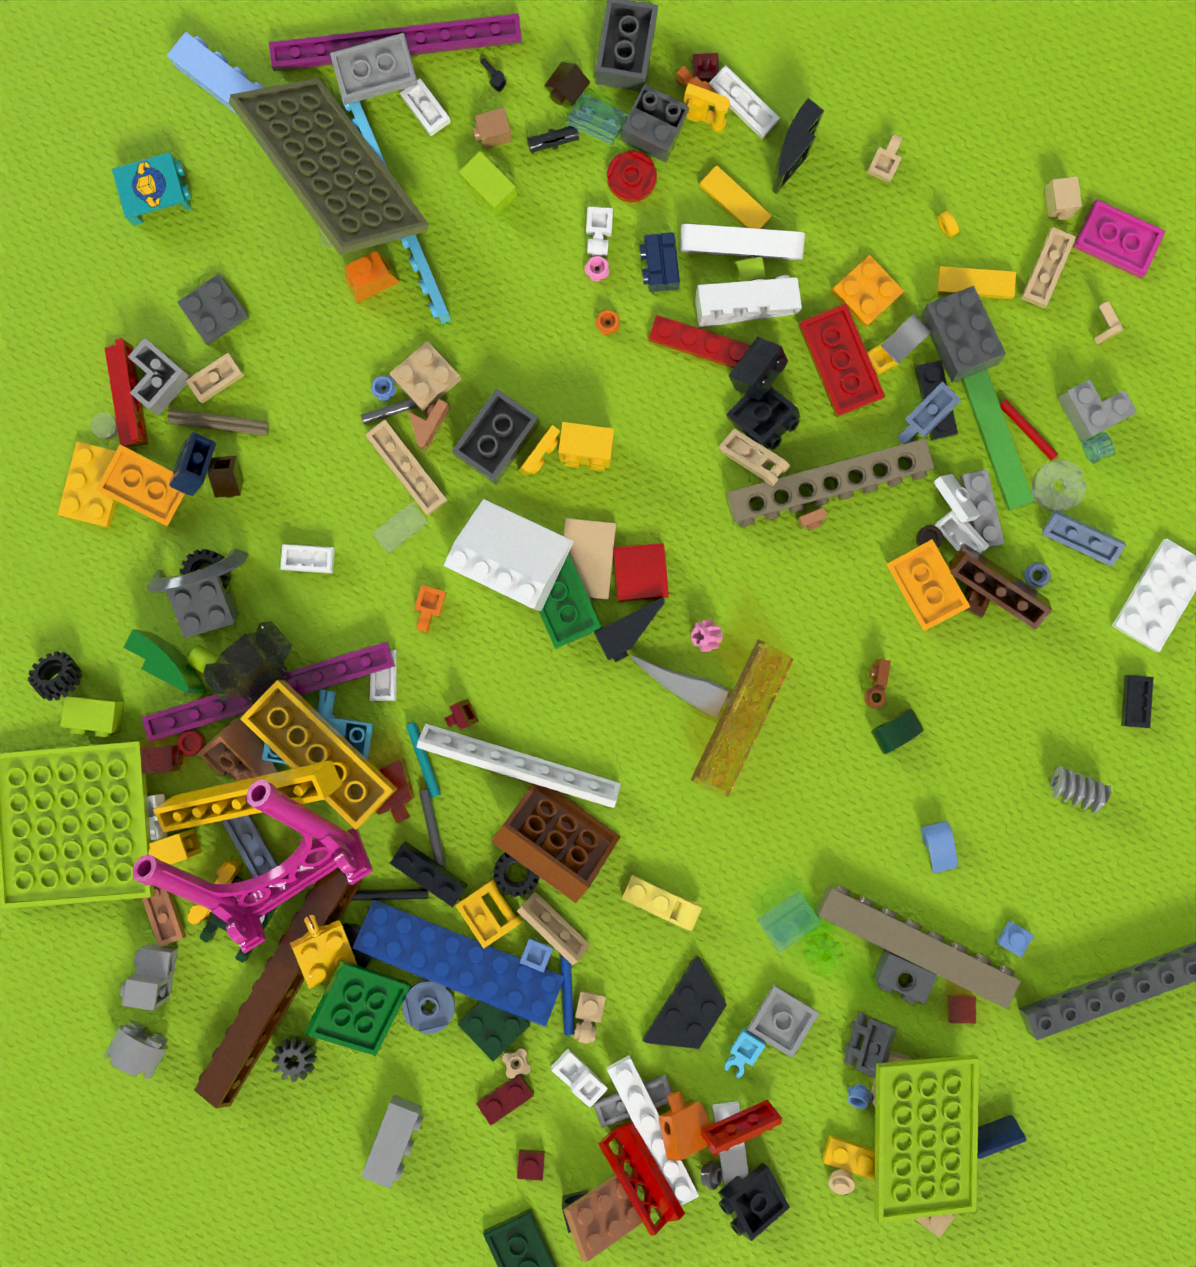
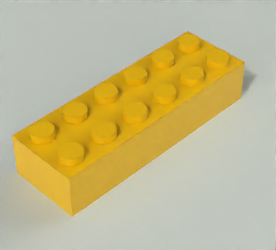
M277 680L240 718L292 769L332 760L342 785L324 800L355 830L362 827L397 790L375 766L285 680Z

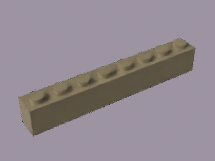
M839 884L835 888L830 885L827 886L815 911L819 917L1008 1009L1020 984V980L1013 976L1015 971L1001 964L997 968L990 964L991 959L979 953H976L974 957L966 953L968 948L955 941L950 945L943 941L944 936L932 930L927 934L919 930L920 924L908 918L903 922L896 918L897 913L883 907L882 911L874 908L873 901L861 895L859 899H856L849 895L851 892L849 889Z

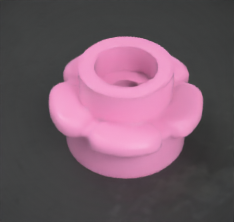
M599 256L592 257L588 260V264L585 265V273L593 281L605 279L609 275V263L605 258Z

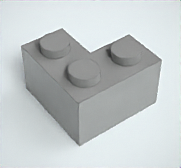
M146 338L128 356L147 373L130 394L159 416L186 386V380L191 376Z
M1090 379L1058 397L1081 442L1137 413L1125 390L1102 402Z
M148 943L137 950L134 957V965L137 966L136 973L126 979L121 988L122 1006L154 1011L170 999L178 948L169 946L159 947L156 944Z

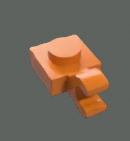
M421 585L414 608L415 611L421 612L416 629L428 633L432 615L440 617L447 594L445 591Z

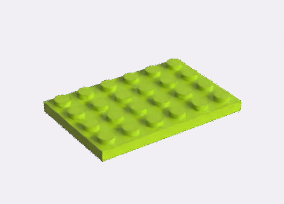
M976 1055L876 1063L874 1218L878 1223L977 1211L979 1058Z

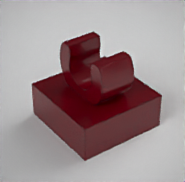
M718 53L693 54V77L697 76L702 82H710L719 73Z
M468 699L450 706L452 714L444 718L448 727L458 724L460 730L479 722Z

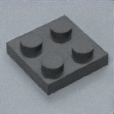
M217 274L177 302L208 346L249 318V315L220 274Z

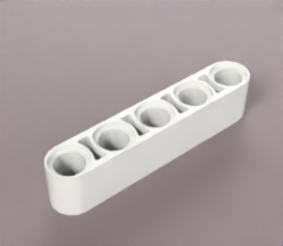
M682 224L679 251L803 260L805 233Z

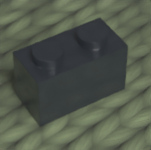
M757 336L728 376L736 391L760 401L762 396L769 391L779 373L785 369L788 359L782 346Z

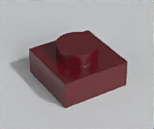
M519 1149L517 1179L543 1181L545 1151Z

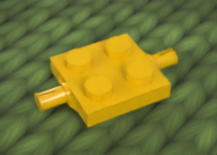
M309 915L312 924L308 917L304 919L309 932L290 943L309 989L325 981L330 982L340 960L357 965L339 920L327 926H318L315 916Z

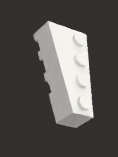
M789 275L779 276L770 280L756 279L744 282L698 285L694 297L698 328L798 314L802 308L798 278H790Z

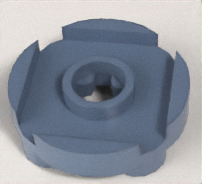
M429 980L416 983L408 991L403 1002V1015L406 1022L424 1034H433L443 1030L451 1021L455 1011V998L452 991ZM426 1000L436 1004V1007L433 1008V1013H429L427 1009L423 1010L422 1005L426 1004Z

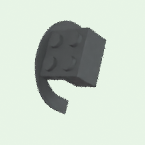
M233 549L225 558L208 567L174 577H160L163 570H158L147 584V590L149 592H167L184 638L235 624L239 614L231 592L225 593L219 576L242 565L247 560L249 554Z

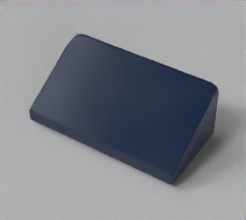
M1012 1115L978 1127V1159L1026 1142V1136Z

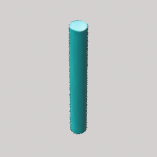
M416 722L406 725L431 798L439 796L441 792L426 750L417 748L420 734Z

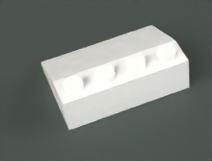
M483 499L455 540L443 566L528 607L542 611L574 541Z

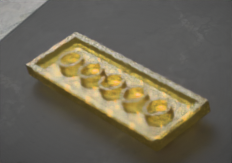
M757 640L729 697L727 705L717 722L716 728L706 745L705 751L695 768L691 781L729 797L794 661L792 657L762 640Z

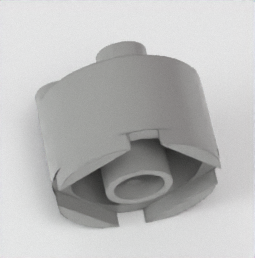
M131 1021L129 1025H120L104 1054V1058L111 1057L110 1064L130 1075L137 1076L139 1072L146 1073L145 1079L152 1078L168 1049L166 1045L168 1039L159 1033L150 1035L144 1032L145 1027L134 1021Z

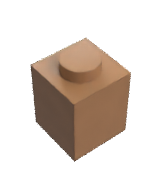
M504 107L475 115L476 125L472 126L476 142L481 141L483 149L512 142L511 130Z

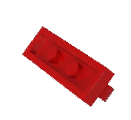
M765 1100L701 1129V1136L715 1157L724 1150L728 1151L731 1147L760 1136L767 1130H773L774 1127L782 1124V1117L772 1104Z

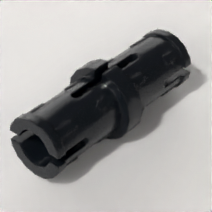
M576 124L558 130L551 128L548 129L547 133L527 137L531 154L551 147L553 150L558 149L559 145L579 141Z

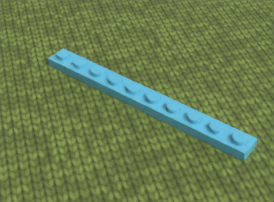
M360 102L344 104L346 111L352 110L355 118L351 119L352 123L362 133V136L386 166ZM416 235L401 238L404 249L410 248L413 256L409 257L414 272L420 271L423 278L418 281L423 294H429L432 302L428 306L433 317H439L441 324L451 321Z

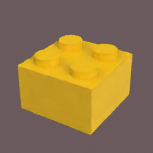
M562 422L558 451L560 461L564 462L565 466L578 468L579 464L589 465V469L604 471V468H610L614 429Z

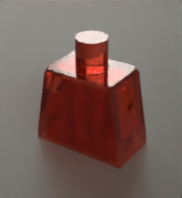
M404 758L379 769L397 790L376 812L380 815L390 810L396 824L410 818L404 803L415 798Z

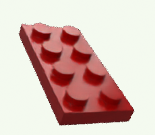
M847 304L799 322V329L836 418L885 398Z

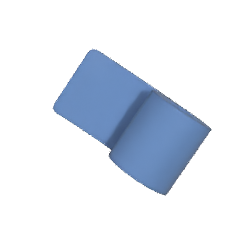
M942 821L921 827L923 842L930 853L932 872L938 873L956 868L958 866L957 854L949 823Z

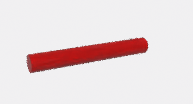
M1007 399L1000 403L1001 409L1052 461L1058 455L1056 450Z

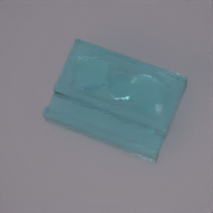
M582 93L571 115L569 114L567 124L613 145L615 138H617L622 130L628 114Z
M799 891L757 919V922L779 953L821 924Z

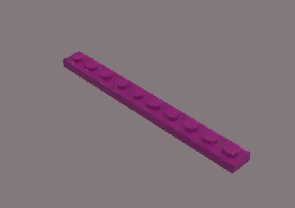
M519 13L269 42L271 67L273 71L333 65L331 52L401 33L405 35L410 55L522 43Z
M384 642L142 717L148 741L153 742L246 713L277 680H285L302 696L396 666L389 643Z

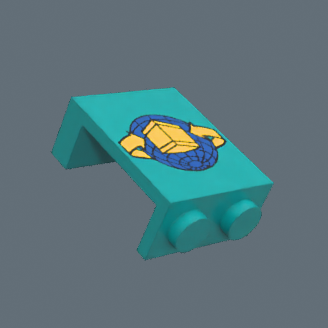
M171 152L112 169L125 218L133 226L143 223L142 214L177 204H182L186 210L191 209L189 200L192 199V194L189 186L184 184L182 177L186 175L181 160L177 161Z

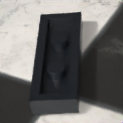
M942 360L915 367L922 401L942 381L947 385ZM953 410L929 433L931 441L958 434Z
M406 841L403 842L390 862L392 866L452 908L468 886L464 881Z

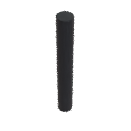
M427 889L357 890L351 901L429 899V891Z

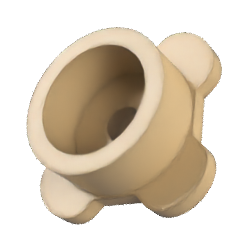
M520 1048L517 1052H506L503 1055L502 1061L506 1064V1076L508 1078H515L518 1074L523 1073L526 1075L530 1072L531 1066L527 1063V1051ZM515 1061L519 1062L518 1066L514 1065Z

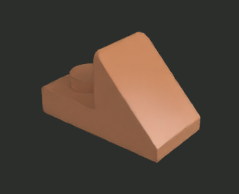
M438 399L436 404L432 403L426 413L428 418L426 421L408 412L417 444L424 452L428 450L450 411L449 405Z

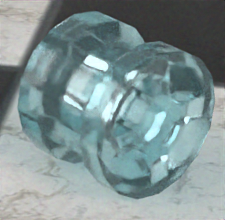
M1105 432L1098 434L1093 440L1089 438L1082 443L1085 456L1093 464L1099 462L1102 457H1110L1115 453L1113 442Z

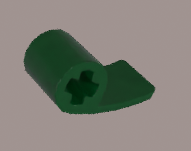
M909 709L896 719L874 728L871 733L882 753L887 754L918 736L924 729L914 711Z

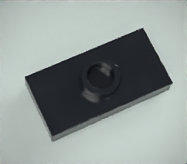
M1124 676L1121 726L1150 728L1154 677Z

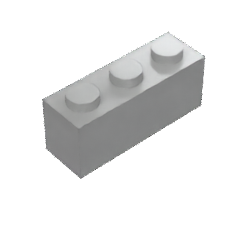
M393 1095L362 1173V1178L391 1188L394 1180H400L405 1165L400 1164L403 1155L409 1156L414 1144L410 1137L413 1130L418 1132L424 1117L419 1115L422 1106Z

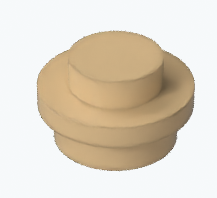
M835 1170L829 1177V1188L837 1194L845 1195L852 1192L855 1188V1180L847 1170Z

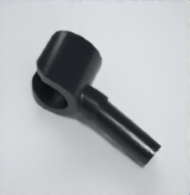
M485 58L481 59L480 63L492 76L489 84L496 91L500 92L507 83L504 74L499 70L496 71Z

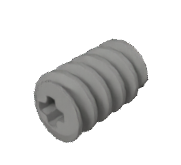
M1063 766L1057 767L1050 782L1053 798L1057 799L1062 793L1063 802H1067L1072 797L1071 803L1073 806H1077L1082 801L1081 809L1086 810L1091 805V813L1096 814L1100 808H1103L1111 794L1110 785H1104L1101 781H1094L1091 777L1085 778L1083 774H1075L1070 769L1065 771Z

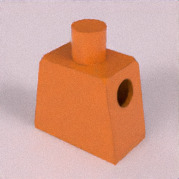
M374 251L344 267L345 280L357 303L400 282L388 258L379 251Z
M679 1090L666 1096L671 1110L659 1116L666 1157L668 1160L681 1161L708 1146L701 1136V1129L712 1125L702 1104L699 1101L685 1102Z

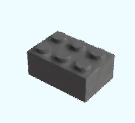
M607 0L595 69V84L641 92L644 84L646 85L657 23L658 5L632 0Z
M974 286L926 304L921 318L931 331L929 335L952 383L999 365L1006 353Z
M496 388L453 448L452 453L460 461L497 485L539 426V418Z

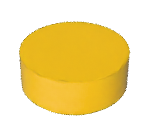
M944 211L937 216L938 225L946 237L951 238L959 233L958 225L949 211Z

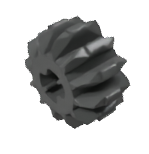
M293 1036L291 1041L285 1038L281 1042L282 1046H277L274 1049L277 1055L273 1056L271 1062L279 1064L274 1068V1072L282 1071V1080H285L288 1075H290L292 1083L296 1082L298 1077L304 1080L308 1076L307 1072L312 1073L315 1069L312 1063L316 1062L317 1056L311 1054L315 1050V1046L307 1048L305 1046L308 1042L307 1038H304L301 1043H299L298 1036ZM293 1055L298 1057L296 1063L291 1061Z

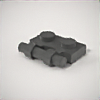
M857 1012L856 1020L852 1021L850 1028L852 1030L850 1041L845 1045L844 1052H846L844 1063L853 1066L855 1059L858 1058L855 1069L876 1078V1063L888 1062L897 1028L876 1018H870L867 1026L865 1023L868 1015L863 1012ZM862 1035H864L863 1044H862V1047L860 1048V1047H859V1044H860V1041H861V1037H862Z

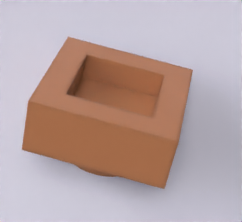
M823 507L799 517L797 523L800 529L807 527L810 531L822 526V520L828 516Z

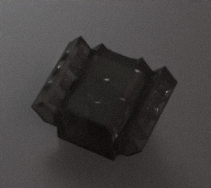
M272 621L261 622L256 632L245 633L221 652L217 663L206 664L202 676L221 701L244 697L255 704L277 680H285L290 676L284 663L292 643Z

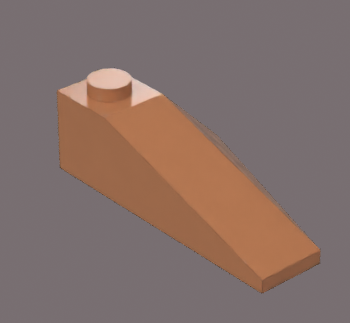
M239 717L228 724L197 753L215 772L222 777L226 773L236 781L277 772L271 761L262 760L264 750L258 736Z

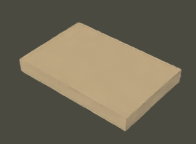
M565 518L564 537L574 541L569 552L589 597L608 600L616 523Z

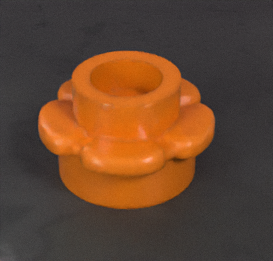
M604 310L599 313L595 320L596 328H599L600 333L604 335L615 333L620 327V318L617 313Z

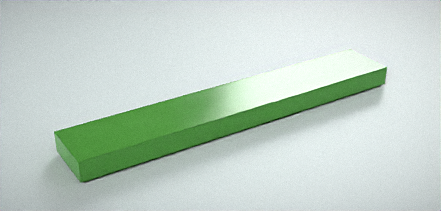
M987 369L961 379L1007 510L1009 511L1034 502Z

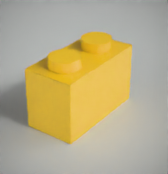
M195 829L149 844V855L168 864H173L202 853Z

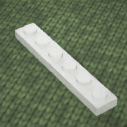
M630 1055L607 1066V1071L635 1127L680 1205L682 1206L699 1197L698 1191L683 1161L668 1160L666 1157L659 1123L660 1115Z

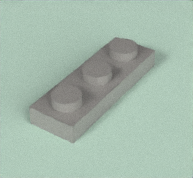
M988 470L961 475L962 487L968 491L970 500L981 514L974 521H970L971 526L990 545L989 547L1004 544Z

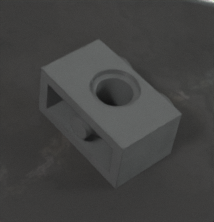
M884 949L872 977L878 982L877 987L889 993L895 990L902 993L901 998L915 1004L916 1001L925 1004L937 974ZM902 973H908V981L904 984H898V977Z

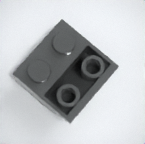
M644 84L622 127L621 141L666 163L678 140L690 108L687 104Z

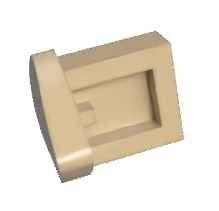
M1109 301L1098 307L1109 330L1094 338L1097 345L1124 331Z

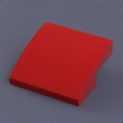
M664 543L613 547L618 602L660 599L662 597L669 598Z

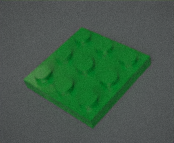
M340 960L305 1032L308 1036L376 1056L411 986L406 981Z

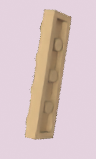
M383 420L365 434L427 516L448 501L386 420Z

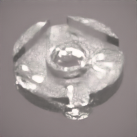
M1066 460L1050 462L1042 466L1034 475L1032 496L1043 508L1049 511H1066L1078 505L1085 495L1086 482L1083 481L1081 475L1083 473L1072 462ZM1063 481L1064 491L1056 492L1053 482Z

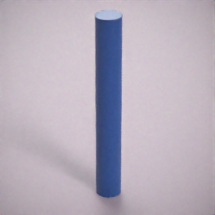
M561 956V975L564 976L562 983L564 1035H574L571 963Z

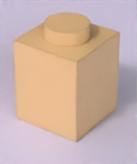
M1078 176L1052 179L1045 187L1049 218L1058 217V220L1069 219L1082 207Z

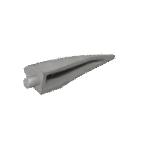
M635 655L631 657L647 674L667 690L717 718L724 703L735 708L740 698L729 694V688L711 680L669 670Z

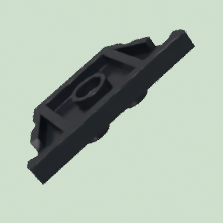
M697 955L694 956L643 1036V1042L699 1049L724 1011L727 1004Z

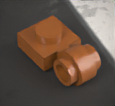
M876 659L875 664H871L869 678L873 679V688H869L864 693V702L871 708H879L886 701L885 686L888 683L890 660ZM874 693H876L878 696V700L876 702H873L872 695Z

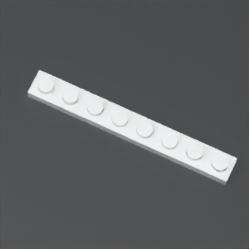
M425 724L417 743V748L612 808L615 807L621 783L429 724Z

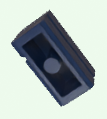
M675 233L645 235L644 244H639L640 259L646 261V269H642L643 285L648 284L649 292L679 289L680 278Z
M192 432L181 447L169 486L186 495L194 496L204 483L216 443Z

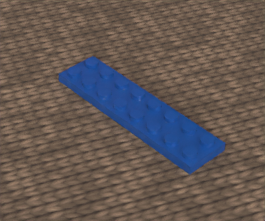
M373 900L352 947L357 952L543 1027L547 1025L564 980L562 975L547 969L543 973L520 963V958L490 946L483 949L478 941L376 900Z

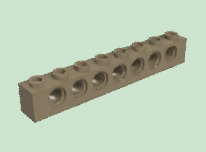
M925 438L778 478L774 486L763 482L727 492L725 497L733 525L740 523L741 527L755 524V519L765 517V521L780 517L779 512L789 510L790 514L803 511L805 510V505L812 503L814 507L826 505L829 503L828 499L838 497L839 501L853 497V492L863 490L864 494L879 490L878 485L887 483L888 487L896 486L903 483L902 479L911 476L912 480H918L927 477V472L932 470L934 466ZM898 459H905L908 462V470L899 468ZM874 465H879L883 468V477H878L874 474ZM849 472H855L859 475L860 481L858 484L849 481ZM824 479H832L835 483V490H827L823 484ZM799 486H808L811 490L810 497L801 496ZM774 493H784L787 498L786 503H777L774 499ZM753 498L759 499L762 503V509L759 511L751 509L749 501Z

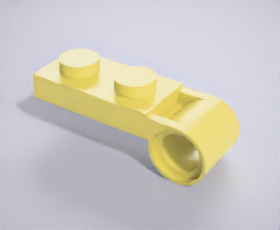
M635 875L631 876L622 897L623 900L689 931H693L703 908L692 900L677 896Z

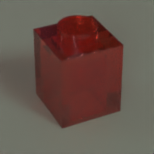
M178 745L140 748L142 774L181 770L180 765L183 764V753L179 750Z

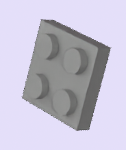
M773 984L747 1029L793 1058L819 1012Z

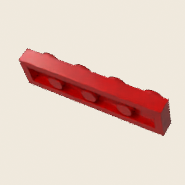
M656 315L648 340L733 369L751 346Z

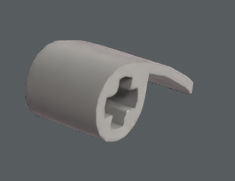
M913 314L893 335L881 344V347L896 363H900L931 331Z

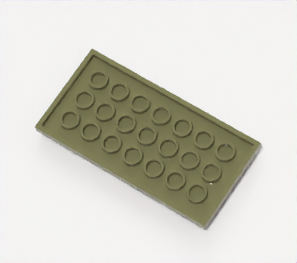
M319 78L230 94L229 104L339 255L427 231L428 222Z

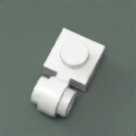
M588 206L586 235H593V239L588 238L587 254H592V257H602V255H607L608 240H603V237L611 236L613 208Z

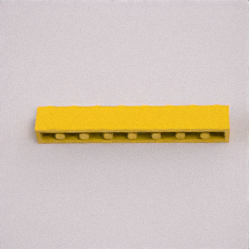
M332 760L173 795L153 809L165 833L261 813L262 811L250 806L246 798L249 787L258 780L268 781L276 787L277 791L300 804L326 799L342 785V782Z

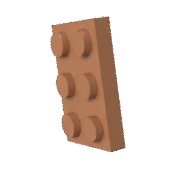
M616 1175L563 1209L581 1261L586 1262L642 1223L641 1218Z

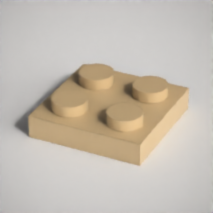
M428 341L389 373L391 378L423 412L462 380L460 375Z

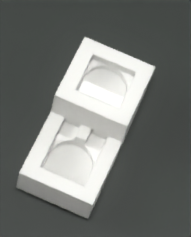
M569 1048L551 1066L552 1072L571 1088V1091L589 1107L608 1089L602 1080Z

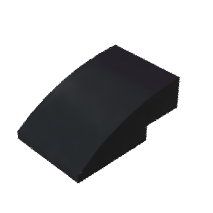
M809 98L799 109L786 134L773 178L772 191L775 194L780 191L807 159L814 143V134L817 131L824 110Z

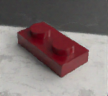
M518 1074L515 1078H510L479 1099L476 1105L491 1126L534 1097V1093L522 1074Z

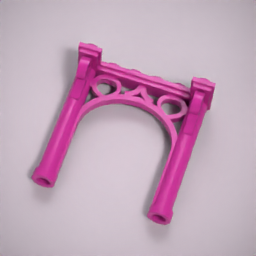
M258 780L249 787L246 796L248 804L303 835L297 850L276 868L246 881L231 884H215L200 879L151 855L140 857L133 867V877L137 882L144 885H154L211 910L212 913L228 924L226 926L227 933L234 942L240 944L243 953H247L266 940L260 917L339 867L346 874L351 885L373 872L358 829L352 828L348 831L342 829L277 791L276 787L266 780Z

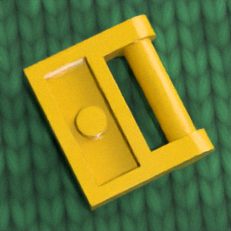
M688 83L684 96V104H687L690 108L687 118L695 122L703 121L711 124V128L716 132L724 130L726 125L725 113L728 112L730 107L729 99L723 95ZM710 105L714 107L716 112L710 111Z
M494 878L455 905L483 949L523 922L519 915H515L497 888ZM487 893L490 894L507 920V923L502 926L482 897Z

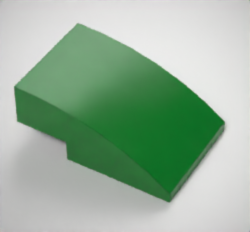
M132 630L123 648L146 659L141 668L142 670L185 693L205 694L206 688L194 668L186 664L187 659L175 647L152 632Z

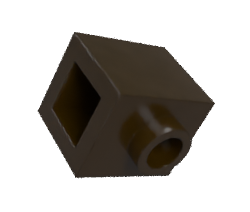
M561 62L544 87L550 92L549 97L556 104L573 106L590 84V81L576 64Z
M237 456L211 458L207 473L215 498L240 496L244 480Z

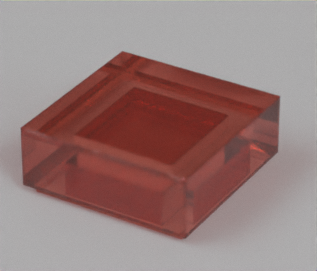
M948 995V1022L976 1024V997L974 995Z

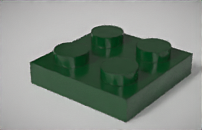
M479 1001L457 1025L494 1062L531 1023L521 1017Z

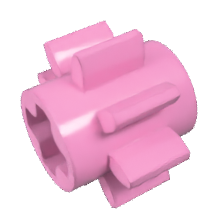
M712 619L695 623V628L691 633L693 645L701 646V652L718 649V644L723 639L721 626L713 625Z

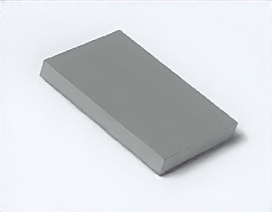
M404 33L330 53L345 105L418 85Z

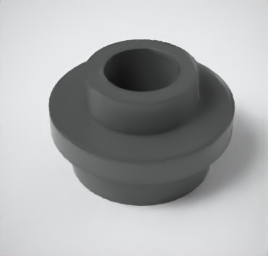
M716 1162L704 1164L701 1169L702 1185L710 1190L717 1189L723 1177L721 1168H719Z

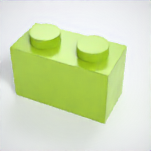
M480 151L458 173L461 182L497 216L517 196V184L508 173L504 175L498 169L499 165L490 155L486 157Z
M67 696L63 701L60 727L70 728L69 733L85 734L86 730L95 731L94 736L111 737V733L121 731L124 702Z

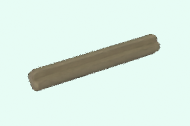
M170 409L168 412V422L171 424L264 436L268 435L269 423L261 420Z

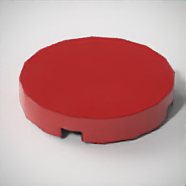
M635 150L616 155L610 162L607 171L608 187L612 194L618 199L629 203L640 202L647 198L654 190L657 181V172L652 159L646 154Z

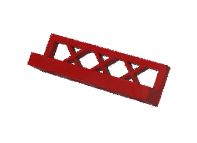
M123 338L115 339L116 346L104 347L119 442L120 445L126 448L146 445L149 443L142 403L130 394L139 383L136 364L128 358L133 351V346Z
M633 1122L617 1125L598 1143L650 1236L656 1235L667 1222L680 1220L685 1215L683 1208ZM613 1139L618 1144V1155L614 1154L609 1146ZM625 1162L629 1163L631 1167V1178L627 1177L624 1172ZM638 1185H641L645 1191L644 1201L640 1200L637 1195ZM651 1208L655 1209L660 1218L655 1224L650 1218Z

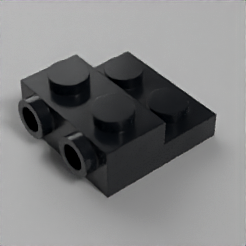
M773 387L762 396L760 401L745 395L726 414L727 419L742 430L747 437L771 450L779 446L782 441L781 436L787 430L789 432L794 431L800 423L798 407Z
M761 1163L744 1179L739 1176L735 1177L718 1192L722 1199L718 1202L719 1206L726 1215H731L733 1219L730 1222L731 1228L738 1236L743 1235L750 1241L754 1240L790 1208L772 1172L764 1163Z

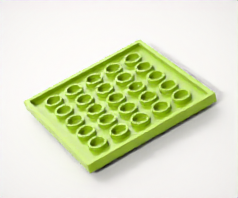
M143 741L0 753V909L155 896L154 885H144L137 882L133 877L135 863L140 857L149 855V844L151 843Z

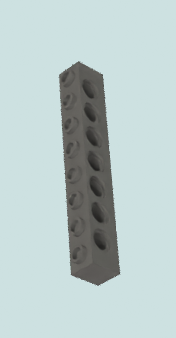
M1196 942L1018 1008L1027 1033L1036 1040L1195 982Z

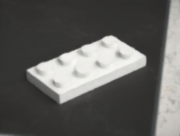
M1167 538L1163 539L1112 624V627L1152 651L1160 652L1196 591V555Z

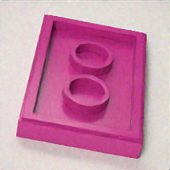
M1096 199L1073 247L1142 279L1147 273L1165 230Z

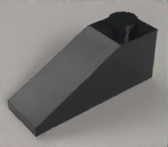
M663 597L594 632L608 661L613 659L616 663L629 656L627 651L633 647L665 603Z

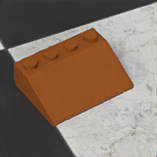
M532 784L491 842L570 900L577 903L591 886L620 839V836L560 792Z

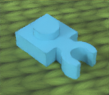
M743 1028L730 1048V1053L735 1056H731L726 1060L724 1070L728 1071L731 1065H737L739 1069L737 1070L736 1077L740 1078L744 1074L745 1062L753 1066L766 1046V1041Z

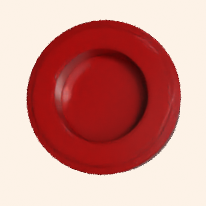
M188 730L179 736L177 745L181 753L193 756L197 755L205 746V738L197 730Z

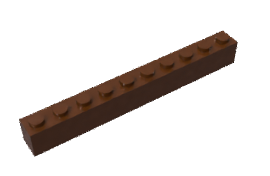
M338 867L317 880L314 887L306 894L305 902L301 909L293 916L290 928L279 940V946L274 955L266 962L265 970L260 979L253 984L252 992L247 1001L239 1008V1014L234 1023L226 1030L223 1042L212 1054V1060L207 1069L199 1076V1082L194 1091L214 1108L232 1105L305 980L290 945L291 942L309 932L304 919L308 917L312 924L309 915H314L318 926H327L340 920L361 885V879L353 885L349 884L346 874Z

